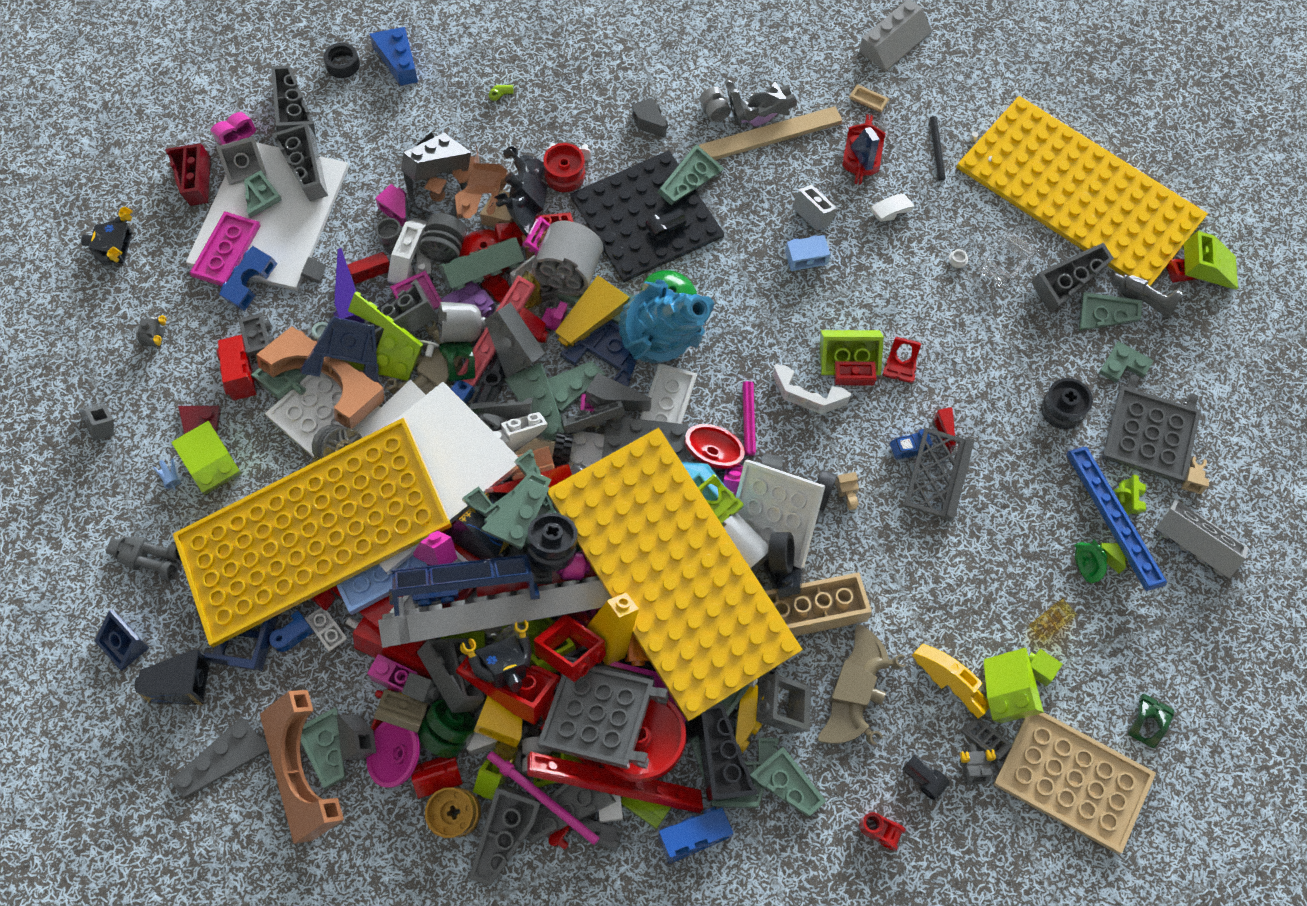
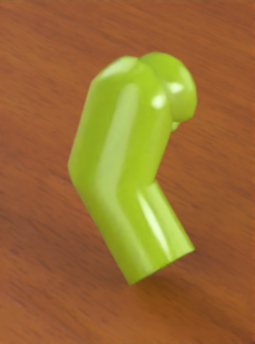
M495 85L489 91V98L496 101L504 94H513V85Z

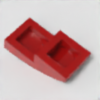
M498 274L491 276L481 284L483 289L498 304L503 301L510 289L508 282Z

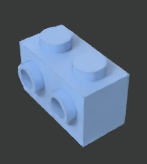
M814 235L809 238L787 241L785 253L791 271L828 265L830 251L825 235Z

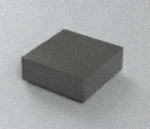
M308 257L300 275L319 284L326 264Z

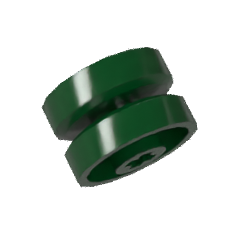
M442 699L435 701L431 706L427 716L422 720L417 734L420 742L433 754L443 758H454L461 753L466 742L473 735L476 722L469 712L452 713L446 701Z

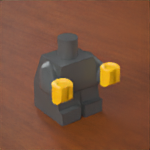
M164 315L147 317L140 320L137 335L141 346L161 347L165 328L161 327L160 324L165 326L167 321Z
M975 744L968 745V752L966 751L965 754L960 752L959 761L960 765L963 766L966 785L988 784L993 775L989 764L996 759L995 751L991 750L990 752L986 750L984 753V751H977Z

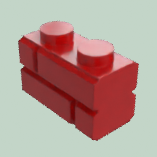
M439 757L424 762L421 765L418 764L411 775L418 799L432 795L443 788H453L463 784L456 757Z

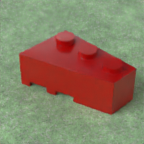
M242 334L218 340L216 353L220 361L219 367L225 394H229L233 401L257 395L255 382L251 376L250 358L246 353Z

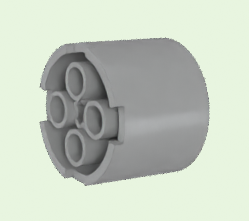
M571 221L554 222L548 227L533 262L532 273L543 286L547 284L557 289L558 294L567 296L581 295L589 287L603 252V243L592 230L579 223Z
M736 513L727 518L722 524L752 572L755 573L767 561L769 545Z

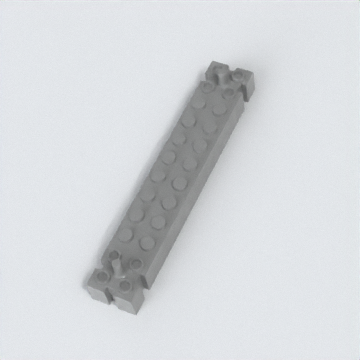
M598 576L582 579V584H577L576 580L560 583L561 587L555 588L554 584L539 587L540 599L531 600L528 589L518 590L515 596H510V592L496 594L495 599L488 600L487 596L473 598V603L465 604V600L451 602V607L442 608V604L428 606V611L419 612V608L405 610L403 598L400 597V616L388 613L383 614V619L378 620L382 648L515 624L516 621L520 623L524 620L531 621L601 608L611 597L598 579Z

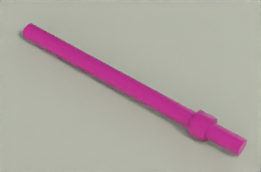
M493 751L489 753L487 759L500 769V773L505 777L509 776L590 843L595 845L599 841L600 837L520 774L508 760L504 761Z

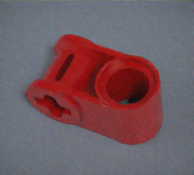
M875 812L866 814L859 821V829L862 834L877 841L889 850H898L897 844L902 833L906 831L905 827ZM867 819H872L875 822V830L867 827Z

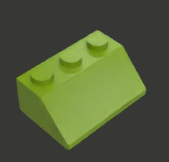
M820 330L821 375H834L835 361L875 362L876 375H881L884 336L880 330Z

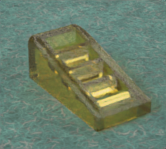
M1062 598L1029 624V626L1044 642L1077 614ZM1059 607L1067 618L1064 619L1056 609ZM1052 612L1061 621L1059 624L1050 615ZM1044 618H1047L1053 624V629L1043 620ZM1039 622L1048 631L1046 635L1037 626Z

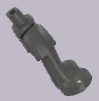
M1116 273L1111 284L1119 287L1118 290L1127 298L1143 300V302L1167 318L1171 317L1183 294V291L1179 289L1170 295L1162 294L1149 286L1148 281L1133 275L1128 277L1125 274L1123 277Z
M144 537L111 538L106 548V554L113 555L114 559H117L125 566L134 570L145 567L157 571L160 578L171 581L176 576L179 570L176 563H182L175 542H172L166 548L151 544ZM150 554L170 561L161 562L146 558V556Z

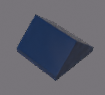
M113 609L108 611L94 641L122 671L149 647Z

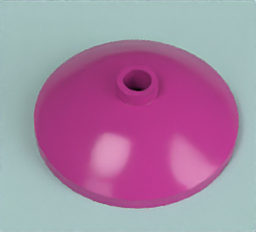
M383 722L374 731L376 753L367 757L366 762L368 772L376 784L386 788H394L406 782L415 770L420 754V743L416 732Z

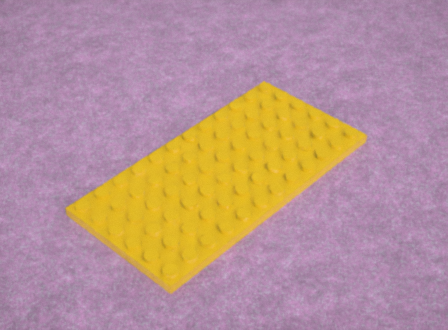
M1021 96L1016 98L956 166L957 169L1083 251L1104 242L1114 258L1108 264V267L1123 277L1126 274L1128 277L1133 275L1148 281L1149 286L1154 283L1169 261L1174 258L1184 245V242L1190 238L1208 214Z
M403 417L173 533V537L208 643L211 647H215L419 544L431 533L436 531L443 532L452 527L409 425Z
M659 427L549 488L547 492L549 499L559 514L568 517L574 522L577 528V544L611 599L627 592L639 609L632 633L687 722L803 650Z

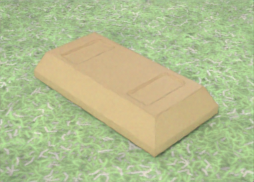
M858 84L849 96L851 100L879 113H882L889 101V98Z

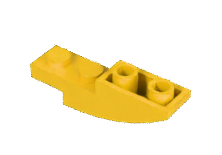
M922 644L912 654L917 664L929 674L933 682L938 684L941 689L948 685L952 692L962 700L967 709L978 719L990 708L988 700L978 690L982 682L960 662L946 653Z

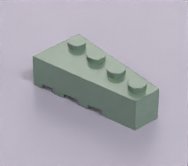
M510 238L488 246L487 249L474 251L469 256L455 258L451 263H442L437 266L445 286L459 290L466 287L465 283L469 281L477 283L484 280V276L491 273V276L502 273V269L509 266L510 269L521 265L520 262L525 259L517 238Z

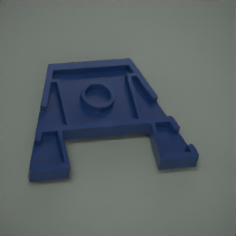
M332 316L301 367L300 373L320 377L324 357L364 364L363 373L372 381L380 384L374 325Z
M611 320L591 332L590 336L582 341H577L573 347L568 350L565 349L560 353L561 358L574 366L577 365L586 352L593 354L617 369L619 372L613 380L629 387L637 360L634 359L629 350L624 347L619 333V325Z

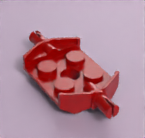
M869 114L865 117V123L849 127L842 166L848 172L856 175L855 184L858 183L859 178L858 185L862 184L864 175L872 176L879 172L886 135L885 132L872 125L873 115H870L869 120ZM871 127L880 140L873 169L865 170L852 151L851 145L865 128Z

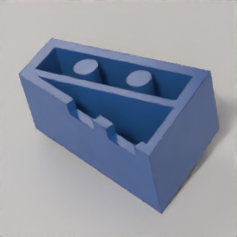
M405 27L370 33L373 49L389 68V71L399 85L417 83L416 69Z
M711 807L705 810L703 815L691 816L684 819L681 823L663 828L659 831L658 840L668 864H672L727 840L734 833L723 808L716 809V807Z

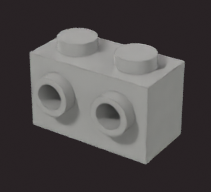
M813 185L800 189L792 205V208L816 231L830 226L837 210Z

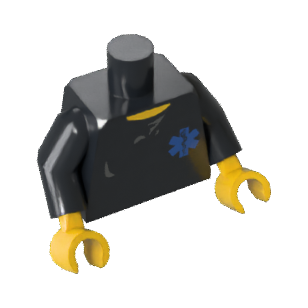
M123 206L119 210V216L114 220L95 225L92 235H82V246H89L94 258L103 265L107 266L113 262L125 263L133 234L126 222L132 220V216H130L132 210Z
M526 620L523 621L524 630L518 629L517 621L514 624V631L520 637L518 639L515 635L475 650L476 642L472 638L468 640L471 649H467L464 642L461 644L460 650L463 654H468L469 658L467 660L477 678L491 683L495 688L508 685L511 691H517L523 686L521 679L526 677V669L530 666L532 656L529 636H526V631L529 627Z

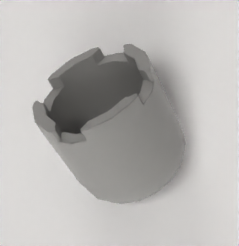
M440 302L441 305H439L438 323H442V331L438 332L440 342H471L478 339L481 329H485L486 323L485 317H481V312L476 305Z

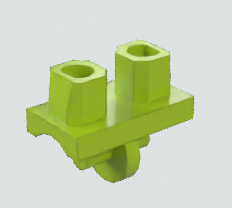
M1132 475L1130 479L1120 481L1119 488L1114 489L1113 492L1127 515H1139L1145 512L1146 503L1139 501V497L1146 492V484L1139 482V476Z

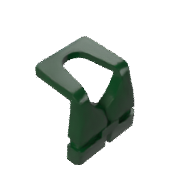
M470 342L439 344L438 349L447 361L449 381L475 378V357ZM458 356L469 360L467 372L464 375L456 374L454 359Z
M1142 694L1139 697L1138 718L1128 730V735L1151 748H1155L1167 733L1175 711L1161 702L1158 703L1157 700L1150 696ZM1154 718L1160 730L1151 738L1142 737L1139 731L1144 720Z

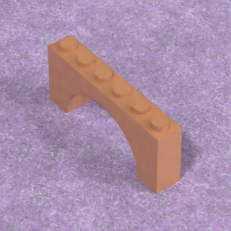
M291 326L256 354L258 366L273 378L288 370L301 369L317 341L311 340L304 332L298 331ZM324 357L321 372L335 380L342 390L339 402L333 407L335 420L344 427L353 429L384 401V388L378 382L369 379L363 372L353 368L347 361Z
M308 690L288 691L260 713L294 844L313 841L344 820L338 798L322 799L317 796L309 786L303 772L300 740L305 721L313 712Z

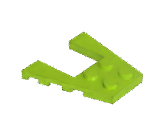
M355 292L348 311L384 328L376 352L378 374L408 381L424 344L407 330L401 329L393 322L394 320L388 315L385 316L371 301L368 302L361 297V293ZM347 361L353 368L363 371L364 364Z

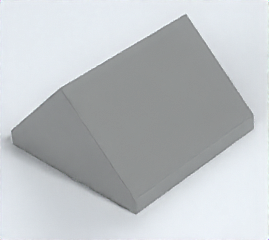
M254 136L216 147L229 184L243 181L260 170L263 174H266Z

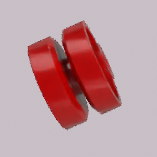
M558 143L551 146L543 157L545 181L548 186L562 193L578 189L585 180L583 152L577 146L569 143Z

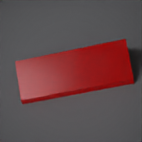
M365 617L362 618L353 631L355 649L374 658L379 654L417 672V675L432 679L419 655L414 658L399 645L382 648L380 630Z

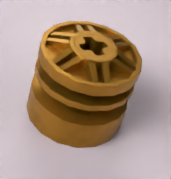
M443 788L429 798L425 807V820L428 828L435 835L443 838H456L468 835L478 826L481 819V805L478 798L471 791L464 788ZM460 809V814H457V816L452 815L453 811Z

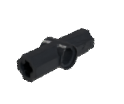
M496 353L488 371L483 374V382L473 403L492 402L502 390L505 374Z

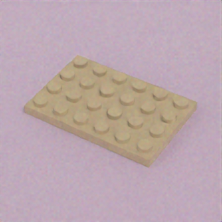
M1046 713L1024 718L1012 743L1013 746L1009 749L993 785L1116 854H1122L1156 772Z

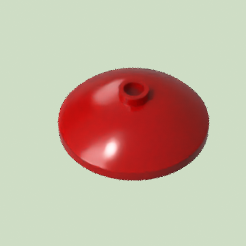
M481 229L466 235L461 245L462 249L459 257L469 256L474 251L487 249L488 246L499 243L495 230ZM509 266L503 268V272L498 275L504 274L509 269ZM491 273L485 275V276H484V280H487L488 278H490V277H491Z
M709 424L695 425L685 435L684 442L689 453L700 463L708 464L712 468H733L738 466L744 458L745 451L740 440L731 432L721 427Z

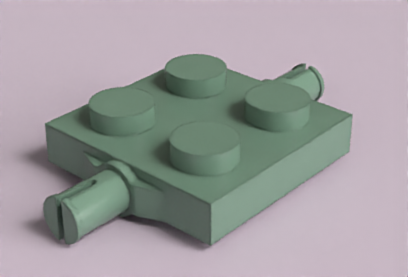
M260 368L251 374L253 380L279 400L292 389L300 395L306 392V388L300 382L307 375L301 374L300 369L282 372L274 378Z

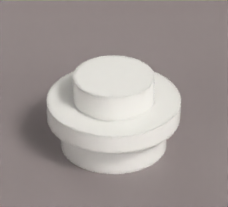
M957 249L950 253L948 260L953 267L963 268L968 262V256L965 251Z

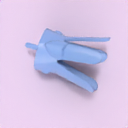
M171 459V472L166 463L160 460L161 469L159 471L156 467H153V469L162 479L164 488H173L175 490V486L179 485L181 481L176 473L174 459Z

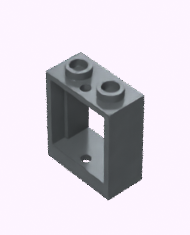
M778 674L759 677L756 721L790 733L810 731L812 687ZM779 688L789 691L788 718L777 714Z

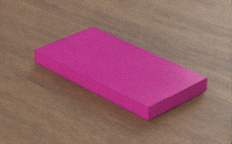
M224 211L190 271L191 277L222 286L232 276L233 269L241 263L245 252L248 250L261 226L260 222Z

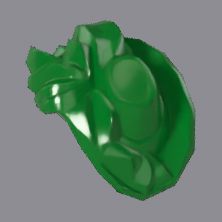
M1092 540V544L1080 542L1074 545L1076 547V564L1083 578L1089 583L1099 582L1107 571V555L1095 540Z

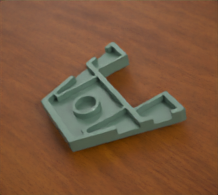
M531 449L514 461L525 476L531 470L541 474ZM478 486L465 495L462 501L487 518L511 492L492 504ZM547 494L537 517L546 513H555Z
M696 737L690 743L704 781L699 737ZM758 738V762L744 761L750 773L776 752L779 738ZM752 780L758 792L757 795L710 802L712 807L758 808L764 787Z

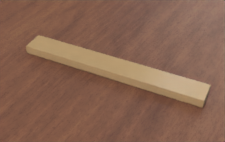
M836 106L703 143L699 147L714 160H718L842 124V118Z

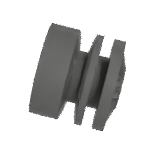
M435 213L430 215L419 245L420 252L432 261L445 264L451 263L453 259L458 258L460 255L461 245L467 233L466 225L458 218L449 214Z
M336 424L327 425L319 429L314 435L312 453L318 461L339 450L340 447H345L361 439L362 436L356 430Z

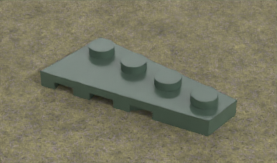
M696 144L657 193L672 205L721 173L724 168Z
M541 363L518 372L507 379L505 378V381L519 402L525 401L526 398H533V413L540 412L548 423V427L541 432L545 440L555 441L557 432L566 433L548 378Z

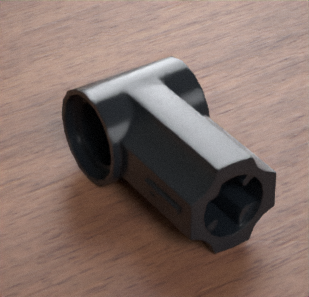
M678 208L663 216H651L647 219L645 225L653 238L659 241L664 239L670 231L686 225L687 220L682 209Z
M916 754L902 768L909 777L920 785L921 791L931 800L936 801L950 784V781L943 773L933 770Z

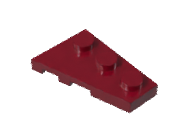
M219 405L178 406L184 434L207 421L210 422L218 434L221 411Z

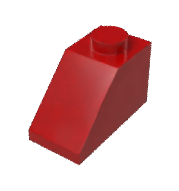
M522 307L519 313L520 317L537 342L546 343L549 337L546 323L528 309Z

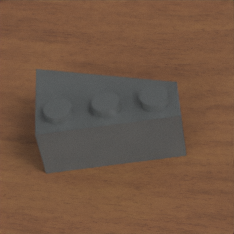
M443 133L403 152L401 171L414 181L433 178L438 173L446 172L447 175L452 174L454 170L462 169L463 172L468 171L471 152Z
M511 302L485 319L506 379L545 354Z
M428 639L417 651V654L451 712H473L484 700L483 693L456 673V669L468 656V654L461 652L460 646L464 642L465 647L471 649L468 642L469 639Z

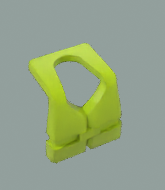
M713 474L698 489L702 493L703 489L709 484L717 487V501H706L722 524L730 515H735L740 511L744 504L738 497L735 498V495Z

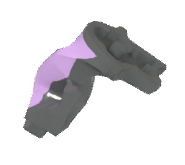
M725 81L728 93L727 99L737 125L748 122L753 126H759L770 121L776 114L790 115L789 109L797 106L796 97L794 94H791L788 85L778 87L777 83L774 82L766 92L755 93L748 100L743 101L733 81Z

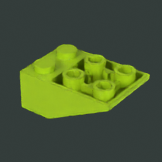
M1197 231L1184 242L1185 275L1231 289H1238L1236 256L1216 236Z

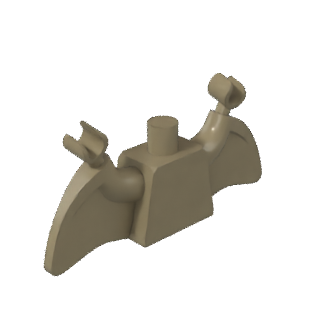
M434 320L432 321V327L424 325L428 335L433 336L437 344L449 343L439 341V329ZM438 347L434 348L432 358L419 355L416 362L418 377L412 382L425 395L442 382L450 387L453 381L448 380L447 361L442 356V352L440 353ZM461 356L454 359L456 374L459 373L463 366V357ZM389 378L387 382L393 386L386 388L390 393L396 394L407 382L398 384L395 379Z
M861 624L855 627L853 651L842 665L830 700V718L818 735L817 740L821 743H847L857 739L863 733L866 735V741L870 745H877L872 739L873 734L878 739L883 738L879 731H871L869 729L870 726L863 719V710H866L869 701L880 705L884 701L886 692L874 688L877 680L876 673L881 669H888L889 666H892L895 670L902 669L906 664L901 665L898 663V660L904 659L905 656L899 654L893 659H889L882 642L874 633Z

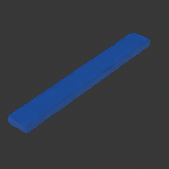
M1087 446L1068 451L1066 455L1145 591L1165 586L1167 584L1165 577Z

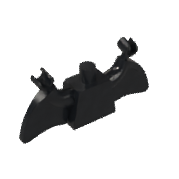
M510 146L503 151L506 159H514L513 163L518 170V176L510 172L505 177V182L511 186L509 198L504 192L494 198L498 200L496 202L497 207L506 204L511 217L527 237L534 225L536 215L544 210L548 186L541 181V176L544 172V162L529 155L518 157L517 148Z

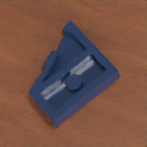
M871 127L865 128L851 145L852 151L865 170L873 169L880 140Z

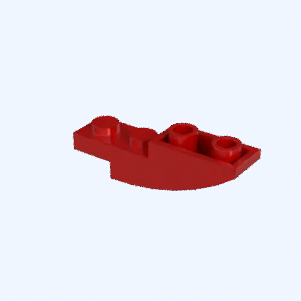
M571 212L536 215L534 223L540 216L549 224L557 221L573 222ZM515 222L495 224L498 242L517 238L519 246H523L522 235L525 234ZM542 223L540 224L536 233L540 230Z

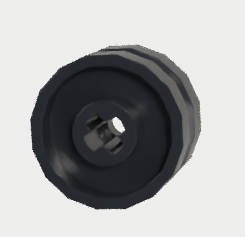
M1073 378L1059 379L1051 385L1042 400V415L1053 427L1059 429L1075 428L1084 420L1092 407V393L1080 380Z
M546 513L532 520L528 527L527 556L530 562L535 567L544 571H559L565 569L573 562L577 544V528L574 522L558 513Z

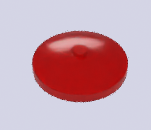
M650 699L634 749L637 752L648 753L647 758L650 761L647 769L640 768L633 763H630L628 769L601 763L604 768L614 776L630 782L655 780L672 770L679 762L686 745L685 723L678 708L670 700H668L667 705H663Z

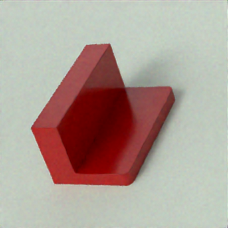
M380 252L350 263L347 266L354 283L358 284L388 273L390 263L384 252Z

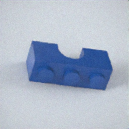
M252 245L250 250L245 252L239 266L233 269L232 276L222 285L219 295L229 303L245 311L256 296L247 288L248 280L256 275L267 279L278 263L271 256Z

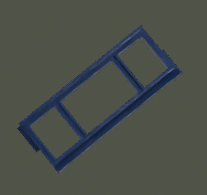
M527 554L391 570L392 589H389L390 605L394 606L395 616H400V596L525 581L527 582L530 599H540L537 583H534Z
M278 615L263 622L260 632L247 630L237 635L258 639L252 660L225 656L229 640L215 646L213 653L205 652L204 657L211 664H222L262 672L270 646L269 637L275 629Z

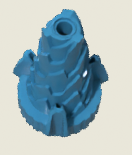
M657 279L655 283L647 281L642 283L640 293L630 298L628 303L624 305L623 311L620 314L619 333L625 349L629 350L635 360L641 359L643 362L656 364L679 357L689 346L694 348L699 346L705 333L702 325H705L704 323L710 317L714 302L709 296L674 293L673 290L668 289V285L664 280Z

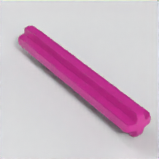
M745 381L742 385L744 451L746 456H755L754 383L752 381Z

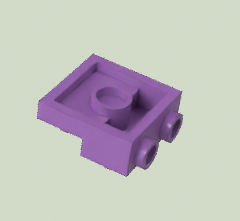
M473 281L467 283L466 287L455 290L441 299L442 302L474 304L479 308L481 317L485 318L491 316L495 311L493 300L484 289L482 290Z

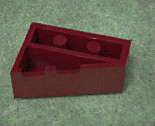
M201 143L165 149L182 197L190 206L208 203L211 156Z

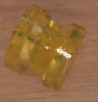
M497 741L495 753L504 761L508 760L514 764V755L518 751V745L513 747Z

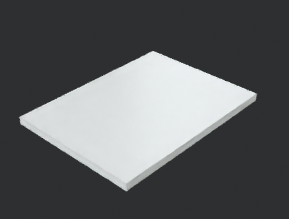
M257 143L266 170L264 175L279 193L282 200L249 218L246 212L247 202L245 199L246 189L244 180L229 184L225 175L186 263L188 266H194L222 214L226 211L260 222L261 226L248 250L253 245L271 256L278 263L267 279L256 275L252 276L249 280L298 291L303 276L300 275L307 258H312L348 171L349 164L348 162L320 157L328 196L309 201L280 148Z
M444 382L393 421L395 422L403 417L407 421L450 523L454 522L471 508L462 501L465 495L478 486L486 494L485 489L497 486L518 469V466L514 463L518 456ZM419 544L379 563L380 567L390 575L392 573L391 570H396L413 556V552Z

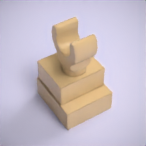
M1196 457L1192 458L1186 481L1182 484L1181 489L1202 495L1208 488L1209 479L1205 478L1206 471H1203L1207 464L1206 459L1199 465L1196 463Z
M856 472L838 475L835 481L839 497L846 496L848 510L857 509L859 505L855 495L859 490Z

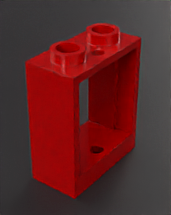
M566 614L534 639L535 655L573 682L585 676L594 665L600 663L606 656L605 640ZM568 637H571L588 649L574 663H571L554 651Z

